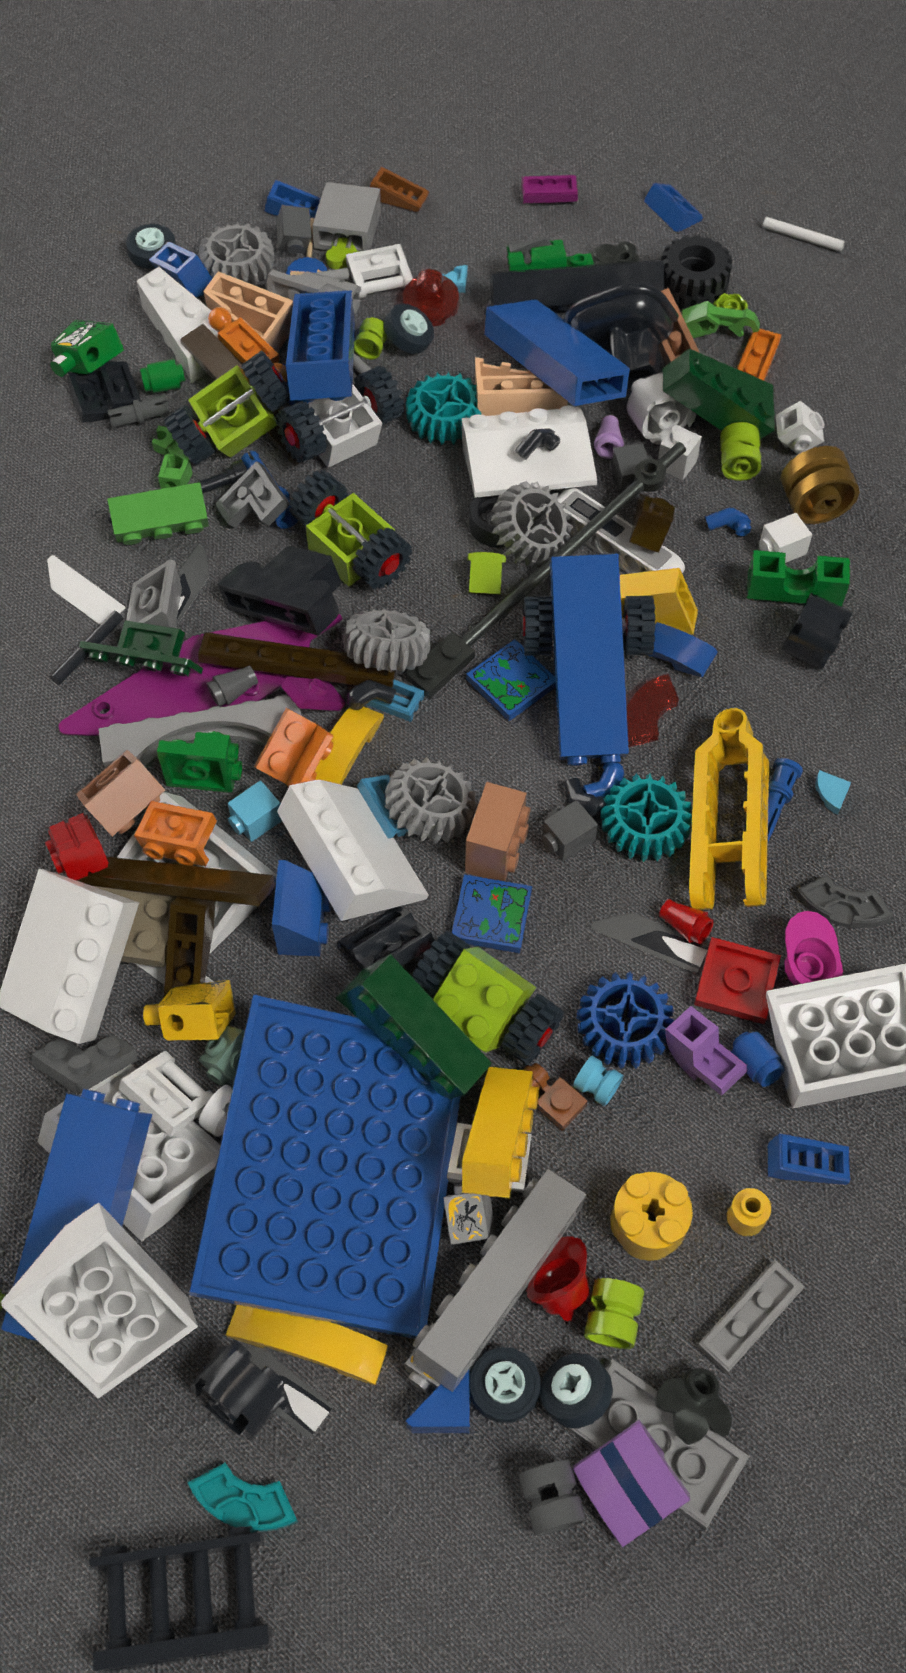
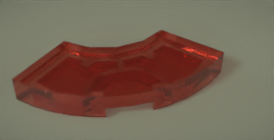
M669 674L649 681L630 700L627 706L628 747L657 741L659 736L657 726L659 719L666 711L678 706L679 698Z

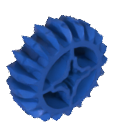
M631 971L626 974L625 979H621L619 974L615 972L612 974L611 982L602 976L598 981V987L591 984L587 990L588 996H582L580 999V1006L582 1008L577 1010L576 1018L581 1021L577 1027L578 1033L586 1034L582 1041L584 1046L594 1045L592 1049L594 1057L599 1056L601 1053L605 1054L604 1063L606 1065L610 1064L612 1058L619 1060L618 1066L622 1069L625 1067L626 1060H630L636 1069L640 1065L641 1058L650 1063L654 1059V1053L661 1055L665 1050L664 1044H667L665 1029L674 1022V1019L670 1018L673 1016L674 1008L673 1006L665 1005L669 998L667 993L657 994L659 989L658 983H654L651 986L645 985L647 981L645 975L641 976L639 981H635ZM622 998V1001L617 1005H606V1009L600 1008L608 1001ZM635 1001L642 1004L647 1010L639 1008ZM625 1008L627 1009V1017L630 1018L626 1031H624L625 1022L621 1021ZM603 1029L612 1031L617 1040L606 1034ZM645 1031H652L647 1037L639 1041L629 1042L631 1036L635 1034H645Z

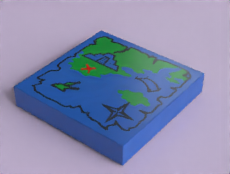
M516 639L466 674V680L508 721H511L556 688L555 676L535 657L525 656L524 647Z
M464 875L452 933L469 945L520 953L532 886Z

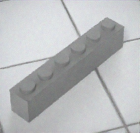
M549 1169L546 1170L540 1180L534 1177L522 1194L525 1201L520 1208L513 1205L504 1217L501 1225L505 1228L498 1237L492 1234L484 1244L480 1252L484 1257L477 1267L471 1263L462 1274L458 1282L462 1287L455 1297L448 1294L436 1311L439 1319L432 1328L425 1325L416 1337L413 1346L417 1350L413 1364L453 1392L580 1212L587 1194Z

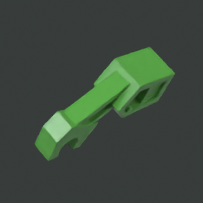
M705 301L682 310V317L693 338L715 333L719 325L728 326L738 337L744 336V326L751 327L753 333L758 332L760 329V322L755 312L747 308L744 310L714 306L709 301Z
M158 426L156 430L158 439L153 438L152 445L154 451L164 455L158 475L160 487L164 489L187 485L193 474L190 459L179 448L178 443L172 438V434L168 431L167 427Z

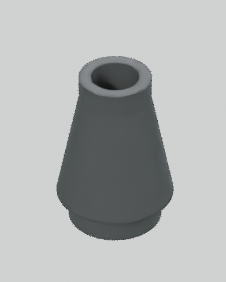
M247 666L243 669L213 676V680L206 683L216 705L222 706L226 704V706H229L248 689L258 684V679L253 669Z

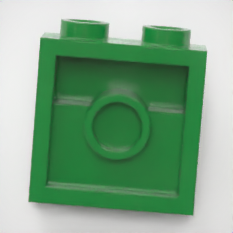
M216 731L208 733L196 732L194 743H187L179 739L172 741L159 740L157 755L166 785L169 787L233 793L235 781H240L242 761H237L239 745L238 743H231L230 735H224Z

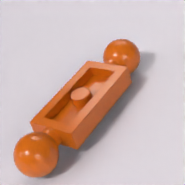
M223 307L214 308L209 313L208 322L213 329L219 331L218 339L242 364L262 350L280 372L283 380L286 383L288 382L286 366L278 363L279 354L241 317L232 322L230 312Z

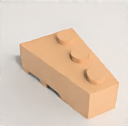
M219 271L203 291L206 305L211 311L217 307L227 309L231 314L232 322L241 317L276 352L280 350L289 337L293 300Z
M475 357L477 408L481 411L482 415H500L503 412L522 413L530 412L533 409L552 410L567 406L568 401L529 370L511 369V363L505 362L501 363V367L484 364L483 358Z

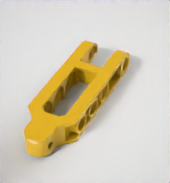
M729 708L720 712L715 717L712 735L695 750L689 895L692 908L699 910L713 909L715 902L716 863L742 861L746 899H743L746 907L764 906L766 904L769 759L765 753L763 754L762 743L753 737V730L746 713L738 708ZM746 763L748 771L744 772V778L747 783V801H744L743 808L747 814L746 831L743 832V840L717 843L719 772L726 765Z

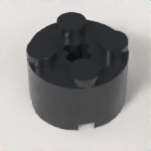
M810 593L785 640L782 651L822 670L830 654L832 655L841 639L842 629H845L853 613L819 595Z
M234 1340L230 1346H223L190 1384V1388L197 1398L204 1392L210 1399L205 1407L239 1436L245 1430L246 1439L251 1441L284 1401L283 1391L280 1388L283 1380L268 1366H264L261 1370L250 1360L252 1357L251 1353L241 1343Z

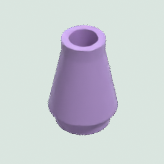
M609 415L601 420V426L594 441V448L600 457L612 459L613 449L624 446V442L619 429L618 419L615 416Z

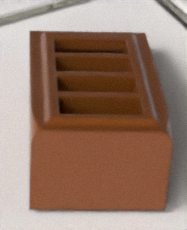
M382 166L370 184L371 188H380L382 203L419 212L430 191Z

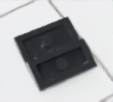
M127 361L106 362L97 371L89 374L68 372L67 383L81 423L109 419V409L112 410L133 404V400L137 399L141 402Z
M398 906L340 941V944L363 970L390 954L403 966L431 948V944L435 939L430 931L416 924L411 912Z

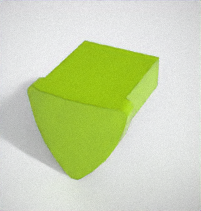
M491 552L469 553L467 559L471 561L469 593L501 594L502 563H506V556Z

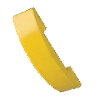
M364 706L360 710H353L349 707L330 732L333 735L331 740L334 743L329 756L324 761L321 759L315 769V772H317L315 780H324L342 785L364 744L371 742L384 719V714Z
M241 1305L236 1306L226 1333V1337L263 1349L265 1346L335 1369L338 1374L375 1386L388 1349V1345L332 1322Z

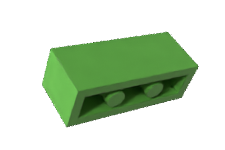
M200 482L107 498L114 535L118 543L123 542L125 545L137 544L142 541V538L153 536L155 539H166L172 537V533L185 531L186 534H195L203 531V527H209Z

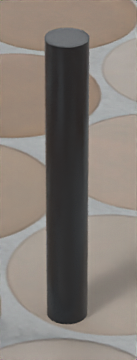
M114 610L91 633L85 642L100 644L123 620L122 615ZM78 647L50 676L52 681L57 685H61L88 657L89 653Z

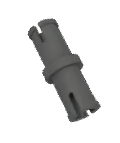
M165 395L139 402V399L133 400V404L108 410L113 429L138 421L140 424L146 423L145 419L171 413Z

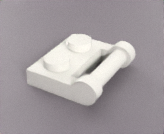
M400 244L346 254V263L352 281L355 285L361 286L359 299L366 298L367 294L401 287L404 290L413 288L412 275ZM394 274H400V276H395V277H390V278H385V279H380V280H375V281H370V282H365V283H364V280H369V279H374V278H379V277H384V276H389V275H394Z
M164 1051L122 1078L118 1089L131 1101L141 1103L140 1109L151 1113V1119L171 1137L201 1115L202 1110L213 1096V1093L210 1090H203L174 1063L175 1059L167 1051ZM163 1074H165L172 1082H174V1083H175L183 1092H185L193 1101H191L186 1095H184V1094H183L176 1086H174L165 1076H163Z

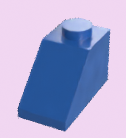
M171 242L165 244L149 259L155 268L160 267L196 298L204 295L203 291L213 279L197 254Z

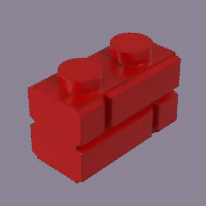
M81 813L69 818L68 823L62 821L49 827L48 833L51 840L46 841L45 844L58 874L66 872L68 878L79 880L88 876V872L95 873L108 867L109 862L87 815Z

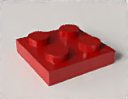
M711 937L694 1005L765 1024L769 1011L766 992L774 989L781 955Z

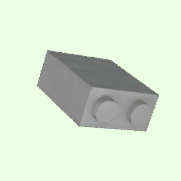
M326 182L312 225L314 248L329 250L332 246H337L338 238L344 237L348 238L346 248H350L351 242H353L358 252L370 250L381 213L380 188Z

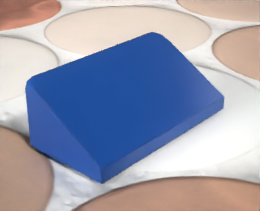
M653 183L645 197V203L676 232L682 231L703 219L702 214L672 185Z

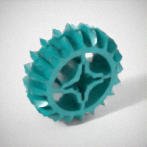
M436 372L433 378L426 375L423 381H416L414 388H410L407 401L405 402L406 418L408 423H410L412 431H418L420 438L428 436L430 443L434 440H439L441 445L445 441H451L454 445L456 439L462 440V418L482 415L481 411L477 408L476 385H473L471 378L463 380L461 373L455 377L451 376L450 372L444 376Z
M636 773L632 778V782L623 778L620 781V786L613 785L610 789V794L604 798L606 806L601 809L600 814L601 820H603L602 830L608 833V843L617 842V852L624 849L629 850V859L635 853L641 855L643 862L647 860L648 855H652L658 861L661 859L662 852L670 857L674 853V849H681L685 839L690 836V826H692L691 802L685 801V791L676 792V782L666 785L664 775L657 781L652 780L651 773L646 776V779H641ZM645 809H647V817L650 818L648 825H646V817H644ZM656 831H664L658 834H653Z

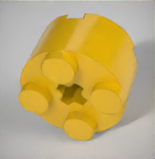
M658 1172L634 1174L628 1178L618 1191L611 1212V1230L629 1255L641 1260H659L675 1251L682 1244L692 1221V1204L686 1187L672 1177ZM647 1211L654 1213L655 1221L648 1220Z

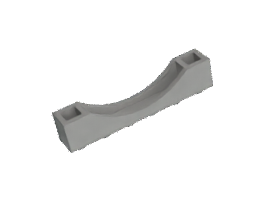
M280 695L268 700L246 701L239 705L227 707L216 706L204 711L181 712L174 716L147 718L143 721L128 724H112L109 727L99 728L103 765L107 768L126 750H129L147 769L159 759L157 755L159 740L172 741L179 739L187 743H194L196 732L208 733L216 731L224 735H230L231 739L244 740L265 747L286 707L301 715V711L289 696Z

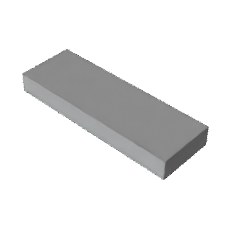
M774 1259L705 1335L697 1347L727 1375L805 1286Z

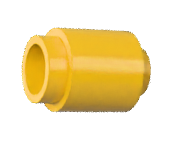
M747 1188L739 1191L727 1211V1220L730 1227L742 1236L756 1235L762 1230L770 1217L771 1203L768 1197L760 1190Z

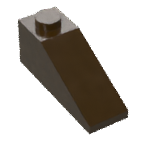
M641 493L629 542L659 553L673 522L675 506L662 498H653Z
M177 897L170 904L164 997L175 987L205 983L214 931L216 901Z

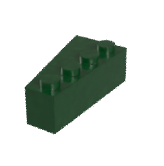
M692 349L686 350L663 368V392L721 431L730 424L747 422L758 428L760 439L775 430L773 384Z
M391 954L364 968L336 997L341 1004L424 1076L437 1093L448 1099L465 1095L492 1064Z

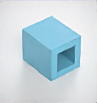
M260 780L228 802L230 812L228 822L238 835L243 833L250 842H253L282 822L277 813L281 803Z

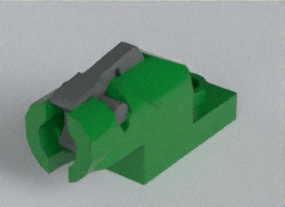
M546 236L506 246L509 271L594 265L591 253H579L566 257L563 240L549 241Z

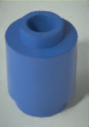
M744 1032L734 1040L731 1053L747 1065L746 1074L754 1083L759 1082L762 1087H766L776 1082L785 1071V1067L781 1064L782 1058L759 1032Z

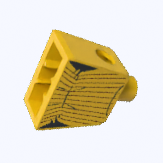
M230 980L175 987L167 993L159 1004L145 1005L143 1010L145 1025L147 1027L161 1026L163 1038L167 1041L217 1040L236 1014Z

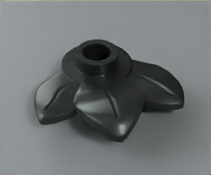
M622 241L617 246L603 244L593 249V255L598 261L596 264L640 261L639 255L636 254V246L631 242Z
M704 1368L690 1369L681 1379L670 1378L660 1386L655 1398L656 1407L662 1411L674 1414L673 1426L675 1432L685 1444L692 1445L699 1442L709 1429L725 1437L730 1433L731 1413L725 1403L718 1397L719 1382L712 1372Z

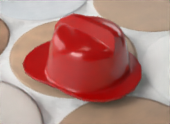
M573 1236L561 1237L527 1287V1298L531 1302L540 1304L549 1314L560 1315L566 1322L572 1320L574 1310L581 1306L589 1295V1284L586 1276L587 1249L585 1243L580 1238Z

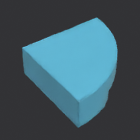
M468 265L456 266L453 271L445 275L442 274L437 282V291L465 293Z
M819 770L815 787L824 801L825 807L838 815L851 782Z

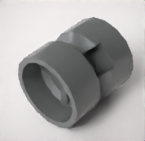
M569 1460L541 1465L518 1475L524 1499L532 1502L533 1505L528 1514L534 1536L558 1532L586 1521L580 1496L572 1494V1488L576 1482ZM556 1488L559 1496L545 1500L544 1492Z

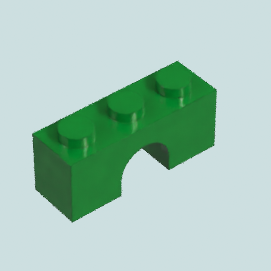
M753 551L748 570L747 599L805 604L810 593H813L842 607L850 585V558L817 556L815 564L810 568L795 570L785 565L786 553Z

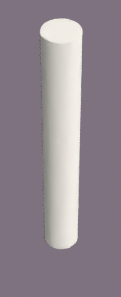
M766 217L763 223V228L838 252H842L845 244L843 240Z

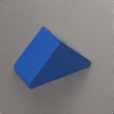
M469 1370L453 1392L440 1384L406 1420V1428L411 1433H469Z

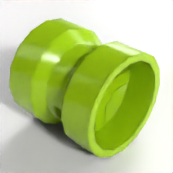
M373 317L363 320L359 328V334L354 341V350L359 356L369 360L380 356L383 343L387 339L384 322Z

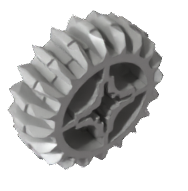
M238 222L234 226L226 223L224 228L216 226L215 232H207V237L201 239V246L198 251L200 260L212 278L219 271L255 286L258 285L259 280H266V276L272 271L275 261L273 244H271V240L267 237V233L261 232L259 227L251 228L249 223L244 226H240Z
M525 481L519 485H512L498 497L499 499H497V503L492 509L495 514L490 522L496 525L492 534L499 535L500 539L497 545L504 544L507 548L505 555L513 553L515 562L523 560L526 566L533 564L537 567L541 566L571 539L568 533L571 532L573 526L567 523L571 514L564 512L563 509L566 503L558 502V493L552 495L549 493V486L540 488L538 481L531 484Z
M372 608L369 612L359 611V614L351 615V618L346 622V627H344V650L349 658L354 659L355 663L365 664L366 668L373 667L377 668L378 671L382 669L392 672V670L404 672L405 668L413 670L416 666L423 665V661L427 659L431 644L430 630L426 628L425 623L418 621L417 617H409L406 612L386 611L384 608L382 610Z
M427 757L421 763L413 759L409 764L403 763L391 775L385 790V808L390 810L389 819L398 820L397 829H408V837L417 834L420 836L421 842L428 837L431 838L434 844L441 838L448 843L453 836L459 837L470 826L476 811V792L471 790L472 782L463 781V772L455 773L452 765L449 767L442 766L440 759L436 763H431Z

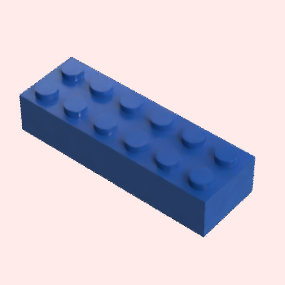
M352 290L294 294L286 360L290 401L298 400L299 402L309 403L323 398L339 401L346 397H352L355 336Z

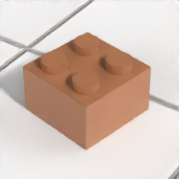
M126 750L82 788L76 796L108 833L114 836L117 832L122 834L130 829L136 821L134 817L143 809L147 810L151 801L160 802V795L165 789L129 750Z
M486 782L466 839L465 873L499 881H506L508 872L515 873L520 853H517L520 843H525L529 830L527 822L531 808L526 806V792Z

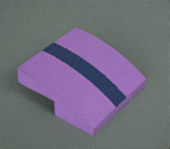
M640 1420L630 1425L573 1466L577 1478L593 1505L622 1547L690 1501V1493L665 1461L664 1452Z

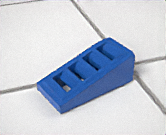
M275 180L267 197L264 212L278 216L282 205L304 206L305 208L315 207L314 211L309 209L310 218L313 217L315 219L321 198Z
M779 1133L768 1143V1177L847 1185L850 1183L849 1147ZM799 1153H803V1166L799 1165ZM814 1154H818V1168H814ZM829 1155L834 1156V1171H829Z

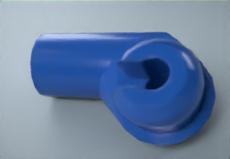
M731 507L705 516L710 531L724 525L735 530L738 536H745L751 531V520L749 517Z
M617 762L605 763L602 767L604 771L600 780L583 785V792L593 794L595 797H606V795L610 794V789L613 785L620 786V781L624 778L623 766Z

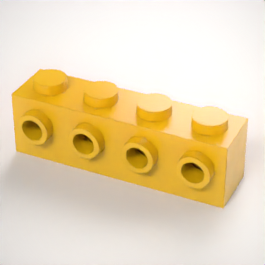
M497 1067L488 1068L462 1159V1193L509 1198L513 1182H520L522 1159L519 1157L526 1156L528 1134H525V1132L531 1133L533 1125V1110L530 1109L536 1110L538 1104L539 1088L532 1086L533 1071Z

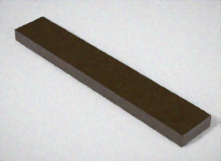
M204 323L180 339L181 345L193 355L194 360L214 381L236 365L242 368L237 358ZM282 406L272 412L276 420L278 419L276 417L277 413H279L278 411L284 409ZM278 425L265 433L266 437L294 466L299 464L297 459L291 457V452L288 453L286 451V444H282V435L278 434L277 431Z
M208 632L204 633L198 652V662L242 669L250 666L255 671L309 679L317 678L323 681L358 685L366 680H373L393 688L396 670L389 672L382 669L378 671L377 668L373 667L366 668L365 664L355 663L354 659L349 658L347 653Z
M106 856L109 862L107 868L95 873L88 872V876L76 880L90 886L260 906L276 886L274 876L268 874Z

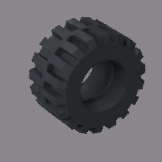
M694 235V237L683 236L681 240L675 239L672 241V244H668L661 255V261H664V289L669 288L678 308L686 309L705 301L714 304V301L718 300L722 294H727L732 270V257L729 255L727 248H722L720 242H714L709 237L702 238L700 235Z

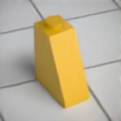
M680 568L620 575L622 619L626 596H653L655 624L659 622L690 635L694 634L698 609Z

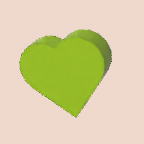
M338 238L337 246H332L326 252V264L329 268L336 270L348 267L346 254L358 252L353 242H351L350 248H346L348 238Z

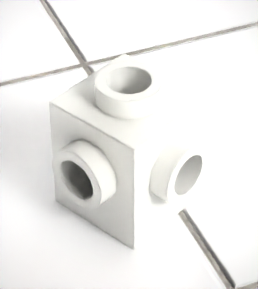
M802 401L776 414L778 439L786 448L789 447L797 455L824 442L822 429L824 428V421L818 412H813Z

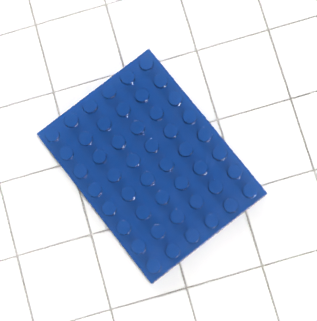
M253 995L189 1295L416 1339L428 1322L445 1206L443 1197H446L447 1173L454 1143L460 1096L448 1099L437 1093L424 1076L357 1017Z

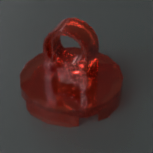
M425 269L420 271L418 277L412 279L406 285L403 292V304H409L421 310L429 318L433 327L445 324V319L449 318L452 314L453 317L457 314L460 305L458 288L451 279L442 275L439 271Z

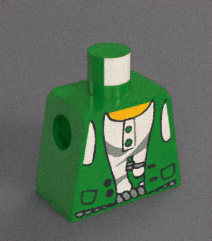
M75 320L51 343L55 359L50 363V366L59 377H63L68 372L89 374L123 352L124 347L112 323Z

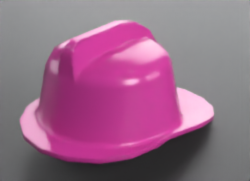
M811 911L800 912L793 916L785 929L787 957L784 964L788 979L793 985H799L843 976L837 937L829 921L819 913Z

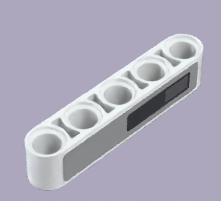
M575 487L566 488L557 497L559 503H566L563 509L564 512L571 514L567 523L573 526L569 533L572 536L576 535L605 508ZM615 515L584 543L600 555L619 554V567L629 574L680 568L682 573L685 570V565L681 558L663 545L659 553L630 543L633 525L618 515Z

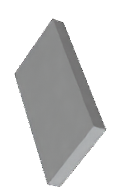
M612 1359L606 1368L613 1386L609 1407L603 1416L593 1424L579 1429L568 1428V1430L596 1450L630 1425L640 1420L664 1452L665 1461L690 1493V1501L677 1510L706 1530L750 1456L710 1429L699 1442L692 1445L685 1444L675 1432L673 1426L674 1414L662 1411L656 1407L655 1398L658 1391Z

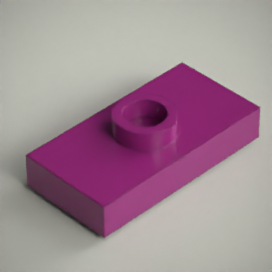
M576 175L522 177L523 203L578 201Z
M287 677L281 685L282 689L300 709L341 711L347 703L329 681L317 678Z

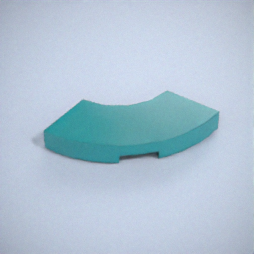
M223 1463L188 1482L192 1493L199 1503L215 1518L234 1528L251 1526L253 1527V1532H268L279 1530L298 1522L280 1481L265 1486L247 1484L234 1476L227 1464Z

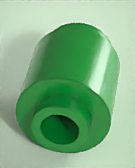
M175 359L149 363L147 367L140 368L145 392L153 391V394L181 389L180 382H185L182 364H175Z

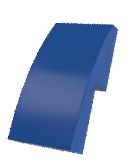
M659 622L655 624L653 654L649 656L669 661L675 670L702 678L717 655V649L684 631Z

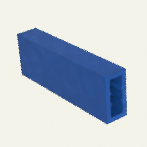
M537 299L486 307L484 335L573 406L626 397L630 368L583 333L574 329L571 324L565 323L564 319Z
M619 554L551 557L550 577L559 760H567V765H586L587 759L601 758V764L607 762L621 763V757H626L629 754Z
M83 1089L81 1095L66 1093L14 1285L67 1224L98 1202L121 1227L123 1226L152 1118L151 1113L139 1110L141 1103L117 1098L116 1104L104 1101L105 1093L89 1089ZM6 1311L1 1330L38 1341Z

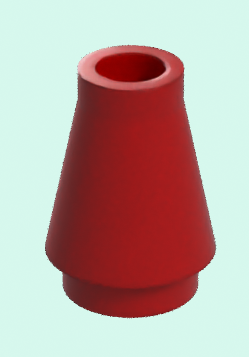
M668 899L663 904L659 912V917L669 923L689 943L694 941L698 944L703 943L714 925V920L708 917V912L676 903L671 899Z

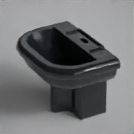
M629 283L595 293L574 302L566 311L564 322L571 324L574 329L583 333L630 368L627 389H630L636 380L646 379L660 373L659 343L671 335L674 322L678 320L679 315L667 297L656 287L645 283Z

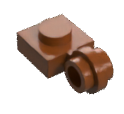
M539 1064L526 1065L522 1069L533 1071L532 1086L538 1087L539 1092L542 1094L538 1099L537 1109L561 1131L587 1106L588 1101L561 1077L550 1087L547 1084V1081L550 1079L549 1074Z

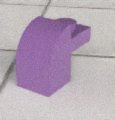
M692 1006L665 1029L667 1046L680 1067L693 1080L699 1077L721 1096L747 1072V1065L719 1043V1028Z

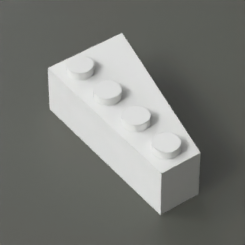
M158 267L137 280L141 305L156 329L161 332L165 343L172 349L179 364H182L187 372V377L193 383L207 372L194 360L193 355L181 345L180 339L203 323L217 338L219 331L213 329L208 322L211 310Z

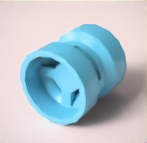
M592 1055L578 1073L573 1087L582 1093L589 1092L594 1094L595 1101L605 1107L620 1086L624 1075L615 1069L606 1070L603 1067L602 1061Z

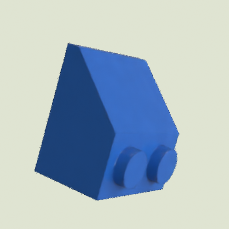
M278 860L272 928L278 955L320 957L321 944L328 943L329 924L323 923L324 912H330L331 903L312 872L286 860Z

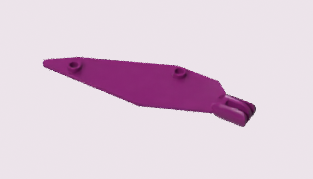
M340 613L322 633L342 621L343 618ZM270 621L210 632L310 647L311 641L318 637L317 635ZM204 634L192 636L183 642L179 657L189 659L203 667L202 674L190 673L189 677H182L169 672L170 669L162 668L161 672H154L143 668L60 721L58 725L59 731L63 735L99 736V728L109 727L112 724H128L143 721L147 718L174 716L181 712L192 713L208 710L217 705L210 695L206 683L212 681L213 676L242 668L198 662V652ZM253 670L258 679V684L248 689L229 706L239 705L246 701H260L280 688L287 677L296 676ZM104 709H109L105 714L100 713Z

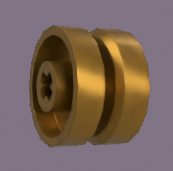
M834 446L814 447L800 453L789 461L782 470L780 478L793 512L797 513L805 524L825 523L840 517L856 503L860 493L844 452Z

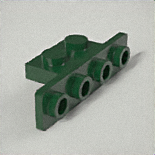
M125 620L117 647L80 641L79 648L89 653V659L101 663H107L108 659H113L115 663L134 668L135 663L142 664L143 668L154 672H161L162 668L170 669L169 672L182 677H189L190 673L202 674L203 667L193 661L179 657L185 632L177 628Z

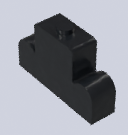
M285 547L262 569L257 562L242 563L217 584L229 610L317 636L339 615V608L333 592L342 582L332 557L299 547Z

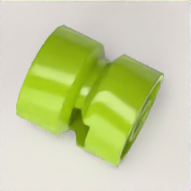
M737 422L725 427L720 435L721 469L723 475L734 481H744L755 477L761 470L760 433L758 428L747 422Z
M595 1279L590 1301L595 1310L588 1313L584 1337L591 1342L611 1348L633 1349L638 1330V1323L633 1318L641 1313L644 1290L635 1284L618 1279Z

